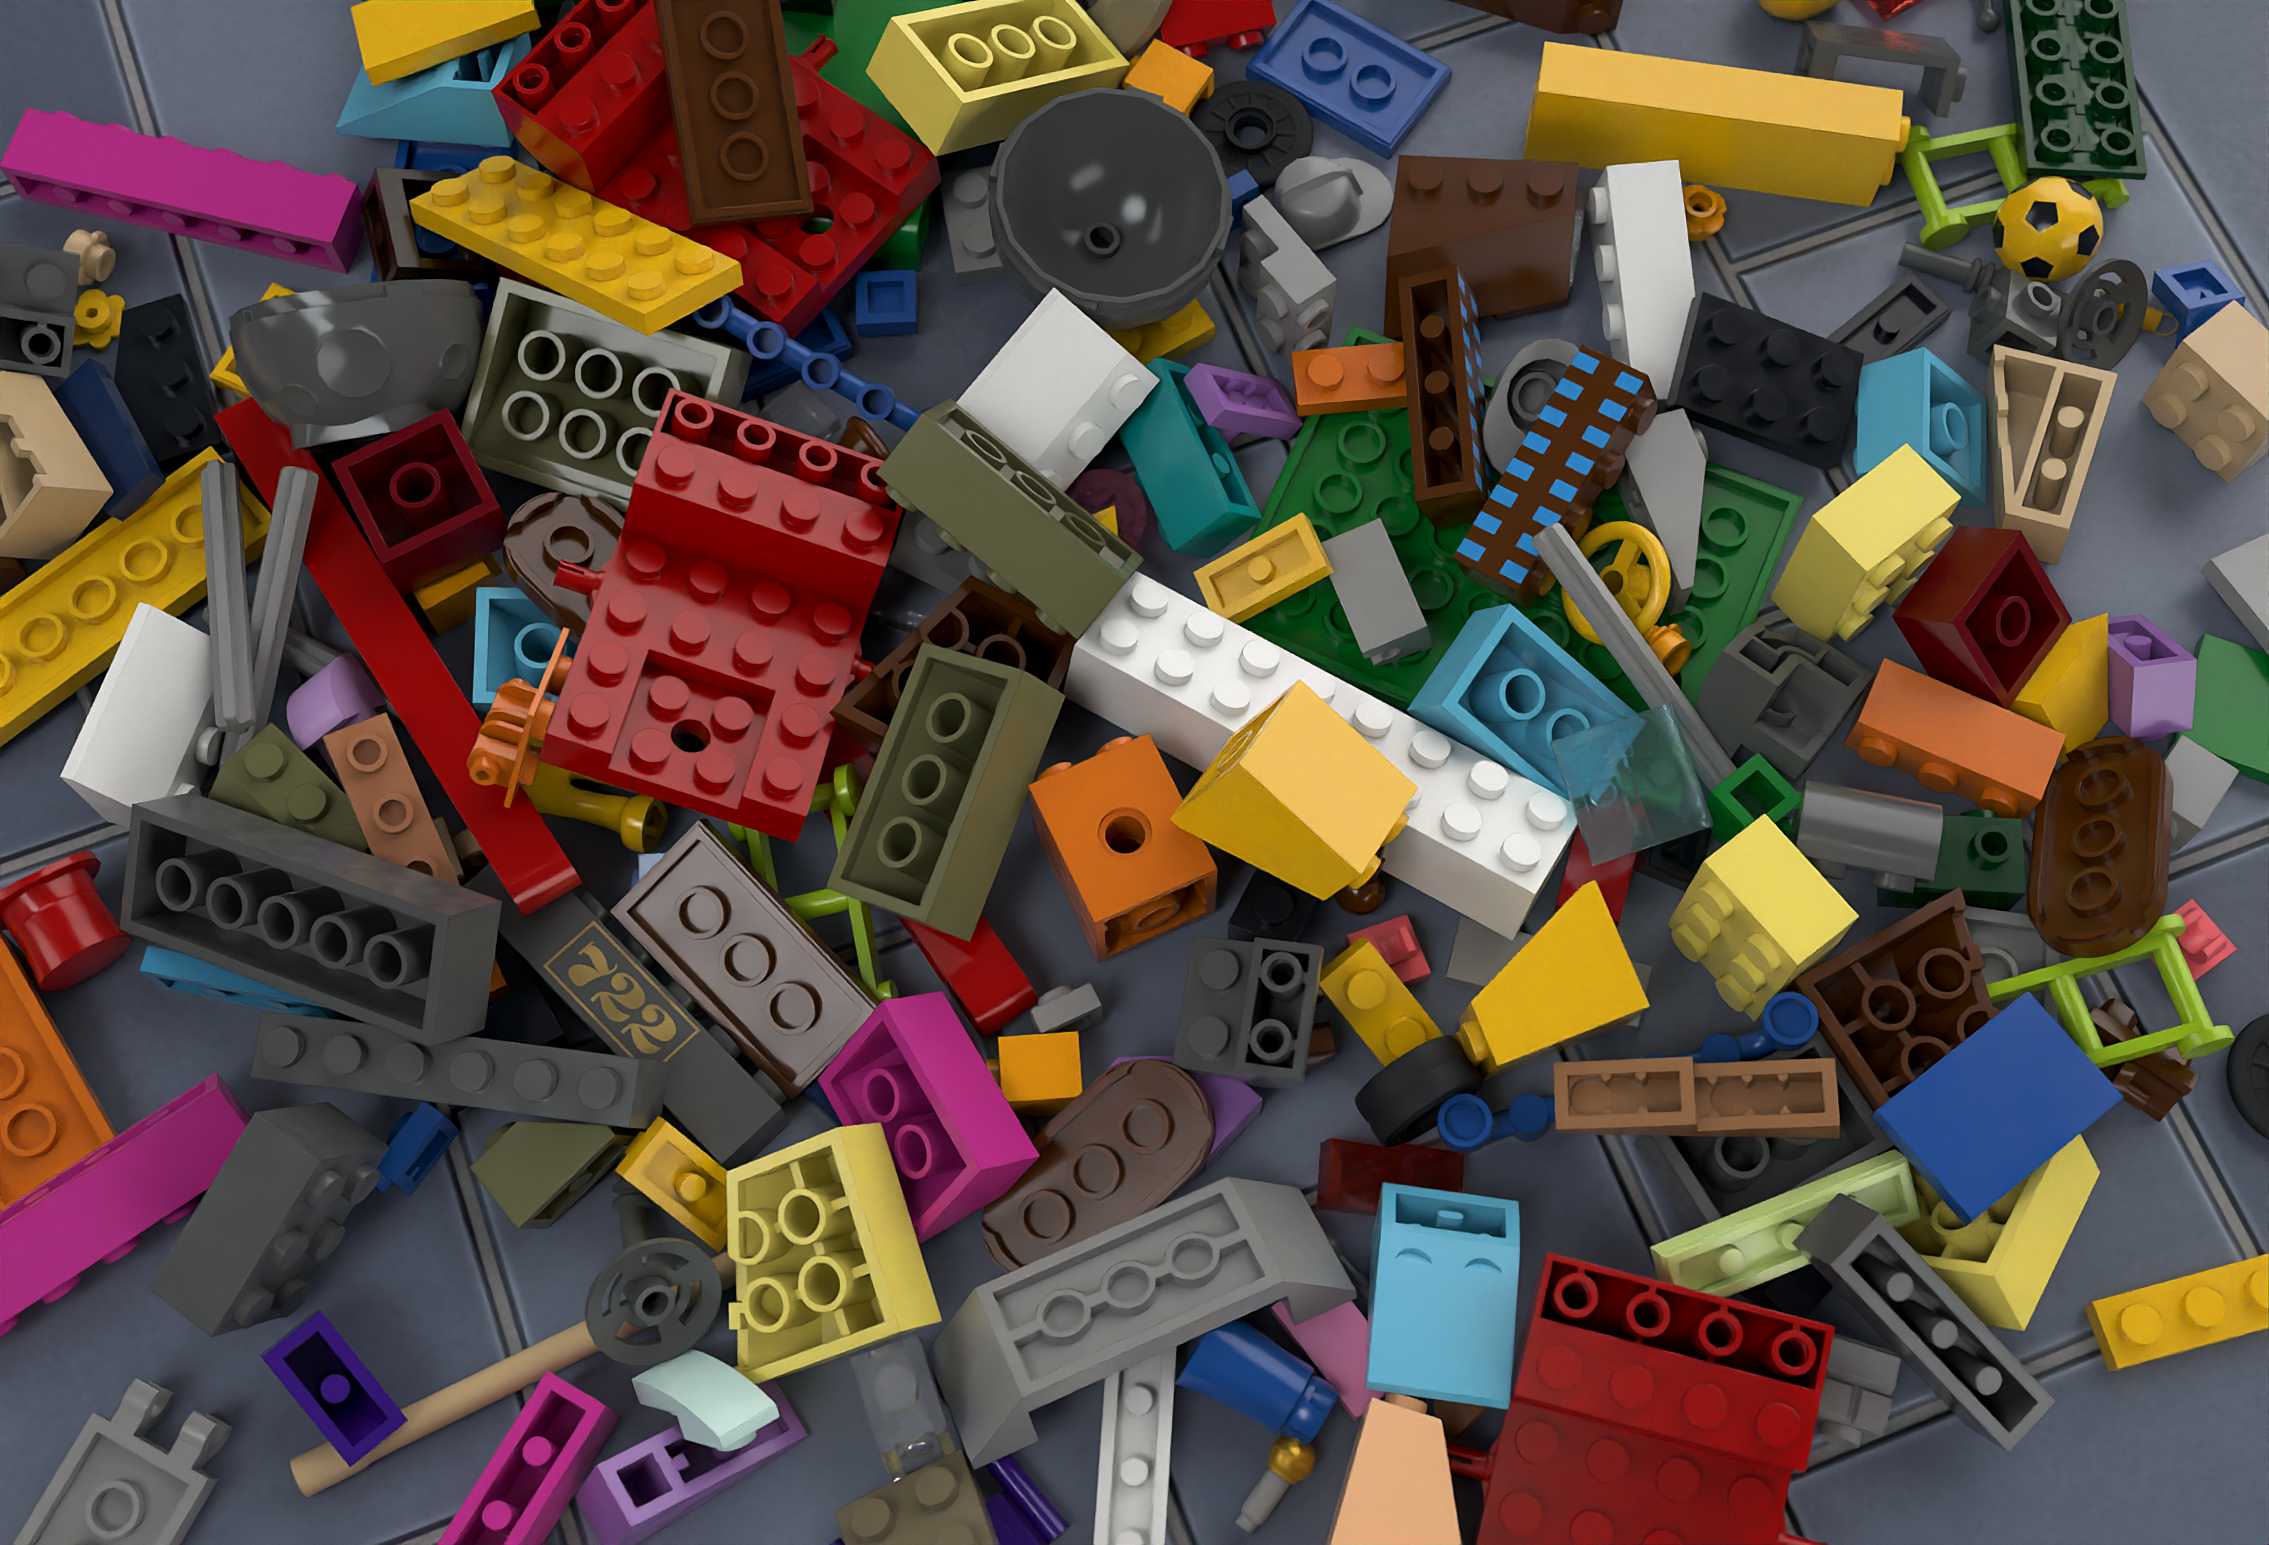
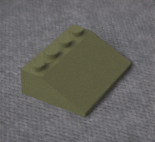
M500 277L460 432L479 466L559 492H565V494L581 498V494L592 496L606 502L615 510L626 513L635 478L669 388L738 411L753 354L750 351L671 326L646 336L550 288L531 282Z

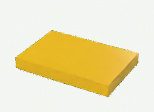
M369 0L351 7L364 69L373 87L428 69L541 27L533 0Z

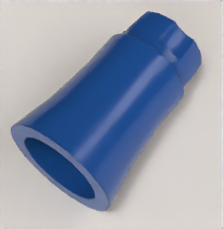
M1243 1316L1202 1334L1174 1385L1226 1406L1254 1421L1274 1435L1280 1430L1286 1437L1297 1438L1307 1445L1310 1444L1320 1430L1340 1392L1338 1388L1327 1380L1312 1374L1314 1370L1312 1366L1283 1349L1251 1325Z

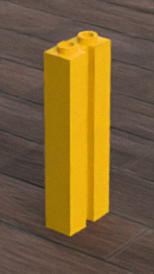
M1545 41L1538 69L1537 82L1529 109L1523 159L1579 163L1578 167L1605 170L1606 166L1679 160L1680 176L1683 182L1869 208L1879 185L1888 186L1890 183L1895 162V152L1903 153L1910 131V117L1901 115L1903 90Z

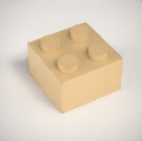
M2235 299L2182 340L2140 400L2150 409L2152 416L2160 425L2171 429L2194 451L2197 459L2203 466L2215 471L2228 484L2269 452V331Z

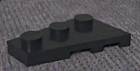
M181 293L122 311L114 383L162 474L179 469L210 446L219 456L230 453L226 437L213 415L219 412L190 310Z

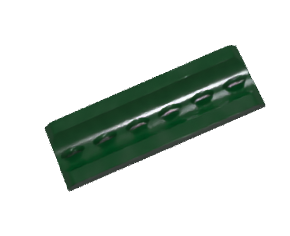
M2002 0L2020 172L2034 175H2092L2111 179L2144 180L2147 175L2125 0Z

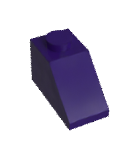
M320 1310L313 1312L259 1355L349 1467L353 1466L408 1421Z

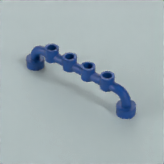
M726 294L692 312L693 318L699 325L712 329L722 328L747 342V346L754 356L760 359H777L802 373L803 380L809 387L816 390L830 389L854 402L860 414L868 420H886L903 431L908 432L923 412L933 408L929 407L921 411L916 410L897 399L895 392L888 385L883 383L870 384L845 370L840 360L833 354L815 353L790 339L786 330L781 325L775 322H760L735 308L732 300Z
M1796 992L1779 993L1773 996L1765 1005L1760 1019V1029L1734 1038L1723 1033L1712 1034L1703 1041L1699 1049L1670 1058L1693 1057L1694 1064L1747 1062L1776 1050L1786 1052L1797 1051L1804 1048L1812 1040L1818 1026V1013L1814 1004L1804 995ZM1653 1053L1646 1055L1642 1059L1669 1057L1663 1054ZM1531 1093L1521 1094L1513 1099L1508 1109L1492 1114L1487 1104L1479 1097L1471 1094L1454 1095L1447 1099L1439 1109L1437 1116L1439 1137L1449 1149L1458 1153H1472L1481 1149L1487 1142L1512 1135L1520 1141H1536L1544 1135L1547 1125L1555 1122L1554 1094L1543 1098Z

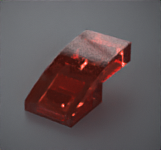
M1329 1138L1320 1143L1316 1209L1376 1216L1383 1182L1463 1193L1464 1153L1402 1143L1393 1148H1386L1384 1146Z

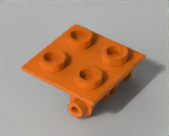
M563 627L538 689L520 678L511 679L509 682L499 686L491 709L487 713L484 724L479 731L475 746L467 759L470 776L476 783L481 785H492L494 783L508 788L504 807H511L520 783L532 787L541 764L539 759L542 748L537 747L536 743L538 740L544 741L548 725L557 704L551 701L552 695L560 696L573 661L572 658L563 656L570 629Z

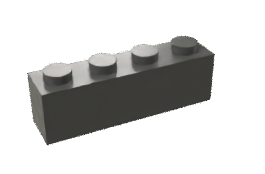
M1839 1192L1792 1242L1967 1427L2009 1453L2056 1402L1880 1213Z

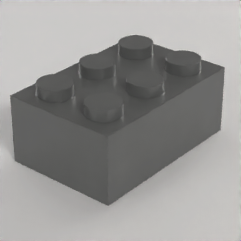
M1818 1028L1812 1040L1804 1048L1792 1052L1779 1050L1761 1061L1835 1058L1840 1139L1639 1135L1633 1143L1688 1231L1886 1153L1895 1145L1870 1117L1874 1112Z
M330 1102L255 1112L148 1289L209 1337H215L242 1328L248 1329L256 1324L290 1316L301 1306L309 1294L310 1284L307 1281L319 1261L327 1258L342 1241L345 1234V1228L342 1224L353 1206L364 1200L376 1186L380 1178V1171L377 1167L386 1155L389 1147Z

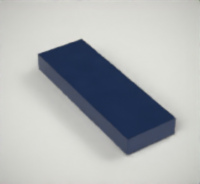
M89 357L52 394L114 491L103 506L106 513L123 522L159 489L166 479L106 366Z

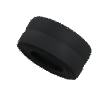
M1446 1035L1430 1040L1410 1050L1382 1069L1359 1091L1355 1097V1104L1364 1120L1370 1124L1372 1132L1384 1147L1392 1148L1407 1143L1436 1127L1438 1112L1442 1104L1457 1094L1475 1095L1482 1087L1483 1080L1474 1064L1468 1060L1465 1051L1458 1041L1452 1036Z

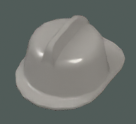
M1307 156L1297 159L1283 169L1276 180L1275 186L1267 188L1263 194L1312 252L1323 250L1334 244L1367 234L1380 227L1390 215L1394 199L1390 182L1379 169L1365 161L1346 157L1329 160L1325 157Z
M1557 338L1536 340L1522 348L1497 375L1492 388V399L1486 410L1482 426L1484 451L1492 467L1501 475L1506 471L1578 353L1579 349L1574 344Z

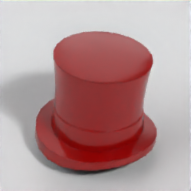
M84 850L65 857L0 890V930H9L12 937L17 941L30 964L40 989L44 992H56L67 989L95 976L122 957L132 945L133 939L127 932L119 929L120 924L99 895L94 879L100 870L101 862L91 850Z

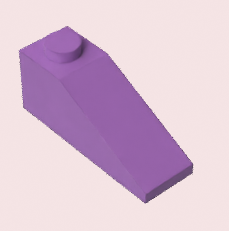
M776 1380L767 1381L756 1386L776 1404L780 1417L756 1430V1438L741 1448L731 1451H718L714 1447L685 1440L679 1423L597 1464L575 1495V1498L601 1545H634L670 1526L804 1441L808 1435Z

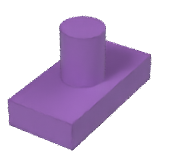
M1197 363L1183 378L1208 425L1220 428L1227 444L1240 432L1289 440L1303 426L1301 419L1297 417V412L1277 379Z

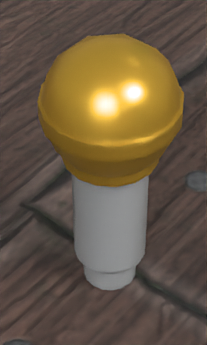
M1281 1435L1277 1440L1273 1441L1266 1464L1268 1469L1241 1506V1514L1235 1521L1239 1526L1253 1534L1258 1526L1265 1523L1291 1484L1294 1486L1296 1482L1302 1481L1308 1475L1310 1476L1316 1462L1315 1451L1311 1444L1307 1445L1297 1438L1286 1437L1285 1435Z

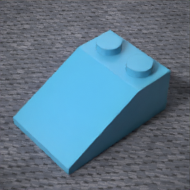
M1510 603L1473 612L1407 709L1421 723L1585 809L1579 824H1582L1647 724L1641 716Z

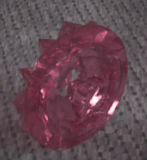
M1109 469L1091 470L1079 475L1064 493L1082 508L1088 505L1094 510L1098 508L1102 511L1111 505H1115L1117 527H1119L1118 537L1132 549L1140 548L1141 536L1145 526L1149 525L1150 521L1146 512L1145 501L1147 498L1138 486L1126 475Z

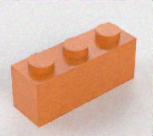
M1883 659L1874 673L1875 676L1864 692L1843 746L1857 751L1861 759L1878 767L1892 766L1917 777L1920 784L1932 791L1939 793L1952 792L1976 802L1981 810L1997 812L1999 818H2013L2023 821L2041 801L2066 735L1891 660Z

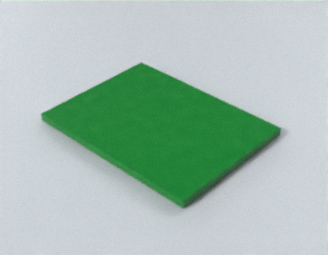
M1351 324L1341 347L1396 343L1398 341ZM1483 375L1487 410L1492 399V388L1496 379ZM1408 407L1307 416L1262 510L1261 516L1263 519L1255 525L1248 542L1302 512L1311 521L1320 543L1381 518L1428 626L1433 647L1423 652L1421 650L1385 665L1374 666L1370 657L1364 659L1329 575L1238 625L1374 698L1408 712L1407 709L1473 612L1510 603L1647 722L1603 792L1648 805V810L1660 807L1678 814L1695 770L1606 646L1588 641L1573 628L1563 607L1562 585L1556 579L1546 595H1537L1530 609L1527 610L1465 578L1452 557L1473 523L1435 530L1415 502ZM1707 461L1705 466L1693 588L1681 613L1670 616L1665 605L1659 619L1654 624L1659 627H1668L1673 623L1679 625L1682 628L1681 636L1692 645L1687 662L1672 679L1698 715V697L1704 680L1723 649L1746 626L1755 622L1804 500V497ZM1491 465L1494 490L1502 475ZM1616 484L1609 489L1603 488L1591 507L1593 511L1592 519L1582 538L1594 528L1605 523L1615 521L1631 522ZM1615 540L1604 544L1589 558L1588 562L1598 576L1605 567L1613 564L1624 540ZM1642 551L1637 563L1649 566L1647 558Z

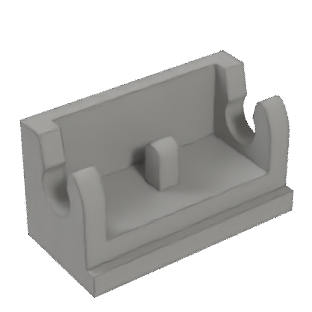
M1381 518L1321 542L1334 571L1329 577L1364 659L1370 657L1374 666H1381L1421 650L1423 652L1433 647L1428 626Z

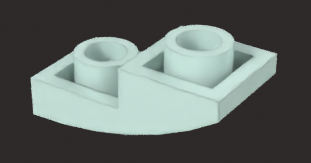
M688 1349L681 1355L659 1363L632 1378L639 1404L677 1415L685 1440L714 1447L718 1451H731L749 1444L756 1438V1430L780 1417L776 1404L748 1378L722 1361L697 1350Z

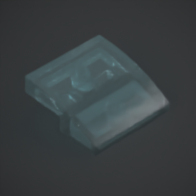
M1671 702L1550 741L1592 866L1714 826Z

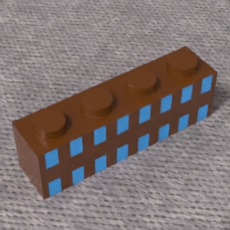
M1456 265L1398 278L1415 502L1435 530L1473 523L1493 492L1491 463L1484 451L1482 437L1486 405L1477 303L1475 295Z
M1582 344L1452 557L1465 578L1527 610L1530 609L1537 595L1544 596L1549 592L1557 578L1532 545V539L1538 532L1555 522L1563 525L1575 543L1582 538L1591 522L1593 514L1591 507L1603 488L1609 489L1615 484L1624 467V452L1635 434L1638 436L1643 435L1655 417L1657 397L1647 374Z

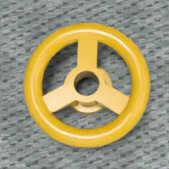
M1627 521L1605 523L1587 533L1578 542L1577 546L1586 559L1589 560L1592 554L1604 544L1615 540H1624L1613 564L1605 567L1600 572L1599 577L1643 636L1659 619L1668 599L1671 575L1667 554L1656 536L1643 526ZM1642 551L1647 557L1650 567L1637 563ZM1561 586L1563 607L1573 628L1588 641L1605 646L1563 586Z

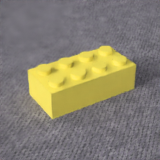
M976 0L891 17L865 72L936 157L1004 140L1017 124L1058 96L1097 87L1116 89L1130 64L1075 0Z

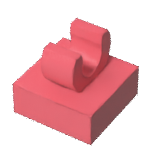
M2193 899L2172 913L2181 915L2187 928L2176 940L2194 982L2237 950ZM2151 957V961L2156 965L2154 958Z
M1407 914L1346 935L1345 945L1347 948L1361 936L1370 941L1406 988L1429 980L1431 972Z

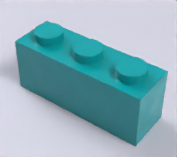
M1155 357L1145 367L1159 378L1160 381L1145 397L1141 405L1133 411L1116 431L1115 436L1126 447L1136 469V483L1140 490L1150 499L1159 519L1158 531L1164 542L1173 552L1209 559L1263 518L1221 429L1208 425L1183 380L1192 370V367Z

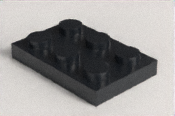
M1703 291L1692 298L1665 410L1670 412L1684 408L1687 418L1828 471L1840 463L1865 354Z

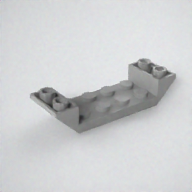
M1226 1177L976 1287L926 1353L970 1462L975 1470L1039 1441L1028 1412L1280 1299L1295 1326L1357 1298V1293L1299 1188Z

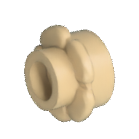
M83 229L76 230L71 234L63 247V251L76 252L81 255L78 285L80 286L91 285L94 280L102 282L113 270L116 253L111 248L110 242L107 241V235L102 231L98 230L90 233Z

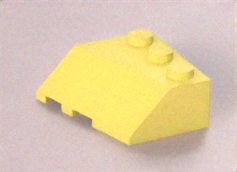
M881 1122L837 1127L726 1172L728 1257L736 1262V1302L729 1303V1329L737 1330L738 1366L732 1368L748 1378L752 1383L758 1385L824 1364L942 1321Z
M2081 1134L2076 1136L1966 1226L1915 1167L1908 1162L1921 1219L1895 1230L1984 1325L2025 1331L2100 1174Z

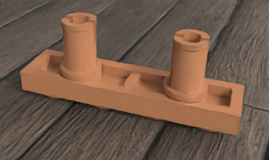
M382 713L322 736L372 856L460 886L387 713Z

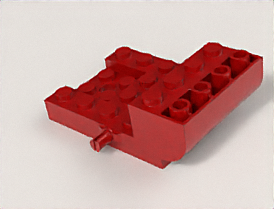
M581 0L491 90L501 116L512 133L560 181L579 190L586 191L599 199L626 209L632 214L659 226L666 227L674 233L701 245L708 246L712 250L740 262L743 285L726 295L730 297L735 308L758 321L775 322L781 325L792 340L803 331L941 182L937 156L935 157L929 149L819 76L818 72L839 52L836 44L829 37L826 39L824 34H819L817 39L800 56L788 54L814 213L811 217L690 228L653 0ZM815 217H825L833 221L831 228L822 234L810 235L802 231L804 224Z
M669 388L635 478L623 528L612 558L601 567L599 572L567 562L564 559H561L553 586H559L591 597L589 602L591 614L548 725L539 761L796 843L809 811L836 721L829 712L842 700V697L851 689L852 684L858 685L877 666V664L861 659L860 637L869 608L885 570L903 507L895 502L886 492L885 487L888 483L876 474L885 461ZM679 733L693 734L702 740L705 749L696 753L685 752L673 743L671 737Z
M1547 1252L1539 1268L1524 1330L1521 1333L1511 1378L1510 1404L1508 1410L1504 1409L1498 1437L1488 1452L1452 1443L1450 1440H1447L1446 1443L1447 1454L1471 1461V1464L1448 1459L1450 1472L1482 1480L1483 1503L1473 1545H1828L1826 1542L1822 1543L1786 1533L1784 1507L1791 1473H1805L1807 1469L1835 1326Z

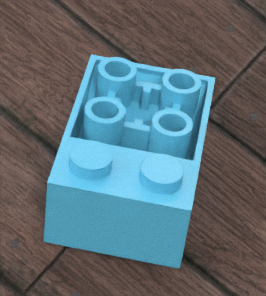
M529 33L380 86H372L364 69V64H362L337 123V135L510 148L514 134L501 116L491 90L532 50Z
M1382 1183L1370 1245L1365 1389L1508 1410L1511 1393L1520 1257L1519 1201Z

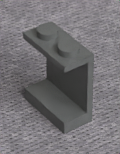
M1804 20L1793 76L1833 81L1838 55L1921 65L1925 67L1919 95L1935 117L1947 118L1951 102L1960 101L1965 87L1967 69L1966 66H1960L1961 57L1943 37Z

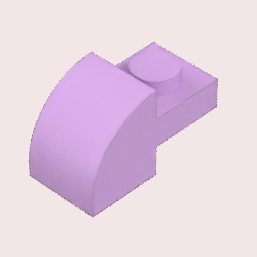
M350 651L338 656L290 695L287 703V720L299 749L303 752L316 747L340 781L322 736L377 716L376 711L387 703Z

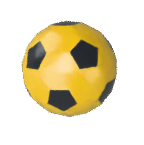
M2059 176L2032 179L2016 187L1998 207L1992 226L1994 248L2001 263L2009 271L2013 269L2030 280L2043 284L2065 281L2084 270L2097 255L2104 234L2102 213L2095 197L2080 183Z

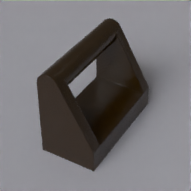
M375 167L360 204L378 282L447 279L467 281L471 285H476L488 279L489 274L485 257L462 245L457 244L460 260L420 258L408 210L410 208L409 201L430 191L435 183L445 179L457 178L463 174Z

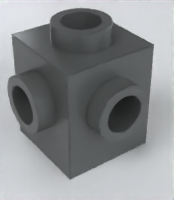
M2011 269L1993 287L1987 285L1982 288L1973 299L1968 311L1971 325L1967 354L1988 366L1994 344L2046 356L2056 347L2061 297L2054 294L2045 284L2032 281Z

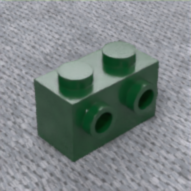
M1970 810L1961 813L1959 816L1943 815L1941 842L1934 881L1927 884L1915 882L1913 893H1903L1877 887V907L1921 909L1929 901H1935L1960 887L1966 906L2009 912L2026 894L2022 820L1999 818V814L1991 810Z

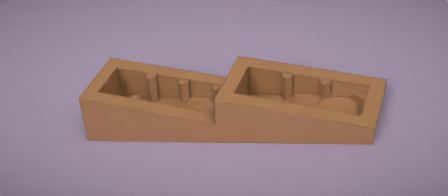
M1693 1057L1553 1063L1555 1126L1557 1134L1840 1139L1835 1058L1694 1064Z

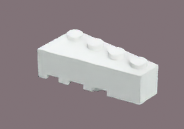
M1679 160L1606 166L1596 186L1590 189L1589 198L1585 204L1603 304L1602 323L1604 336L1610 343L1613 359L1649 376L1657 397L1656 414L1667 413L1668 411L1665 410L1691 301L1695 297Z

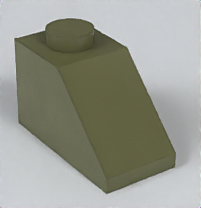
M513 1121L503 1125L490 1135L484 1143L486 1152L469 1168L518 1229H548L625 1155V1149L639 1132L636 1128L601 1124Z

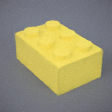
M1907 443L1811 517L1770 599L1798 628L1820 638L1830 645L1838 637H1841L1846 643L1851 641L1872 622L1874 616L1870 613L1884 601L1890 607H1893L1907 596L1918 581L1915 576L1935 558L1936 554L1932 549L1953 529L1954 526L1948 519L1962 497Z
M1764 813L1703 861L1667 925L1673 930L1671 932L1672 939L1682 954L1693 962L1700 961L1714 976L1717 991L1723 1000L1738 1012L1744 1010L1755 1022L1761 1017L1765 1005L1773 996L1785 992L1794 979L1823 963L1859 915Z

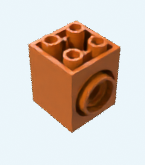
M1149 733L1133 740L1129 736L1111 740L1099 748L1096 756L1073 766L1069 762L1056 764L1044 770L1037 777L1036 782L1028 785L1034 832L1097 963L1215 912L1217 867L1204 841L1180 829L1170 820L1183 799Z

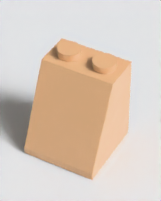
M1387 1393L1385 1401L1371 1398L1360 1420L1325 1545H1461L1442 1420L1426 1415L1428 1408L1426 1403L1396 1393Z

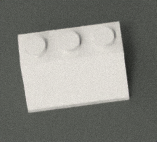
M1053 288L956 403L1065 492L1092 459L1100 453L1104 445L1133 411L1141 405L1160 379L1057 289Z
M139 602L60 775L107 822L130 828L132 804L186 793H194L201 796L200 788L210 766L215 765L220 760L225 732L219 730L215 722L210 636L152 605Z

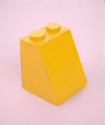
M1299 679L1229 737L1171 816L1170 820L1180 829L1325 901L1346 885L1352 890H1357L1375 873L1381 863V860L1375 853L1380 846L1383 847L1390 843L1409 821V816L1403 811L1418 787Z
M1596 880L1583 884L1470 1002L1459 1018L1460 1031L1454 1033V1038L1465 1051L1468 1060L1475 1067H1478L1483 1081L1620 1028L1632 1022L1650 1006Z

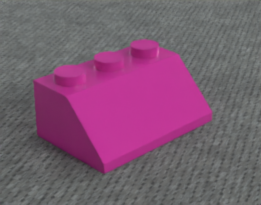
M942 991L883 1000L817 1079L843 1126L881 1122L918 1244H922L1004 1195L1040 1157Z

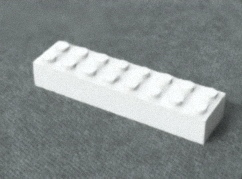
M1137 571L1133 573L1074 645L1062 693L1065 695V698L1137 737L1149 733L1157 748L1203 773L1232 734L1299 679L1303 681L1418 787L1403 811L1409 816V821L1402 831L1386 845L1383 854L1386 860L1381 870L1512 941L1562 858L1585 812V809Z

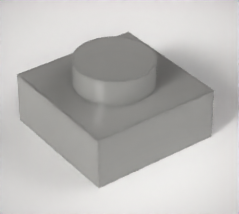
M1091 982L1075 989L1073 984L1059 986L1044 994L1038 1000L1039 1006L1030 1010L1035 1034L1078 1031L1079 1035L1103 1024L1102 1005Z

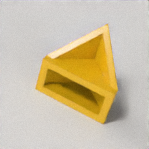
M2108 612L2069 625L2008 708L2011 712L2066 735L2057 758L2062 764L2069 761L2066 756L2067 753L2081 744L2094 740L2109 719Z

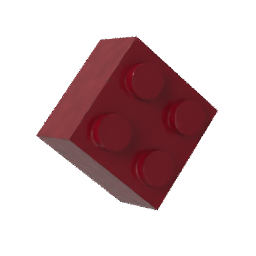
M448 407L331 463L383 568L401 596L415 591L504 546L509 524Z
M1959 525L1892 614V618L1929 677L2008 710L2073 620L2021 530Z

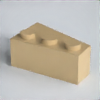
M1994 344L1985 381L1994 526L1997 529L2021 530L2039 561L2058 565L2118 373Z
M0 371V557L53 560L70 548L78 537L83 534L86 527L114 491L42 376Z

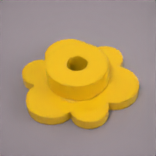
M90 289L82 293L74 310L76 321L73 347L83 348L91 344L95 350L99 351L109 348L112 344V338H119L122 311L126 310L124 299L119 295L107 297L99 289Z

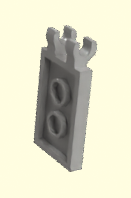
M136 1378L124 1394L113 1418L93 1412L13 1545H180L218 1479L201 1469L224 1445L233 1426L210 1413L203 1415L198 1411H193L184 1423L175 1444L169 1452L144 1436L166 1414L176 1394L154 1381L147 1383L140 1378Z

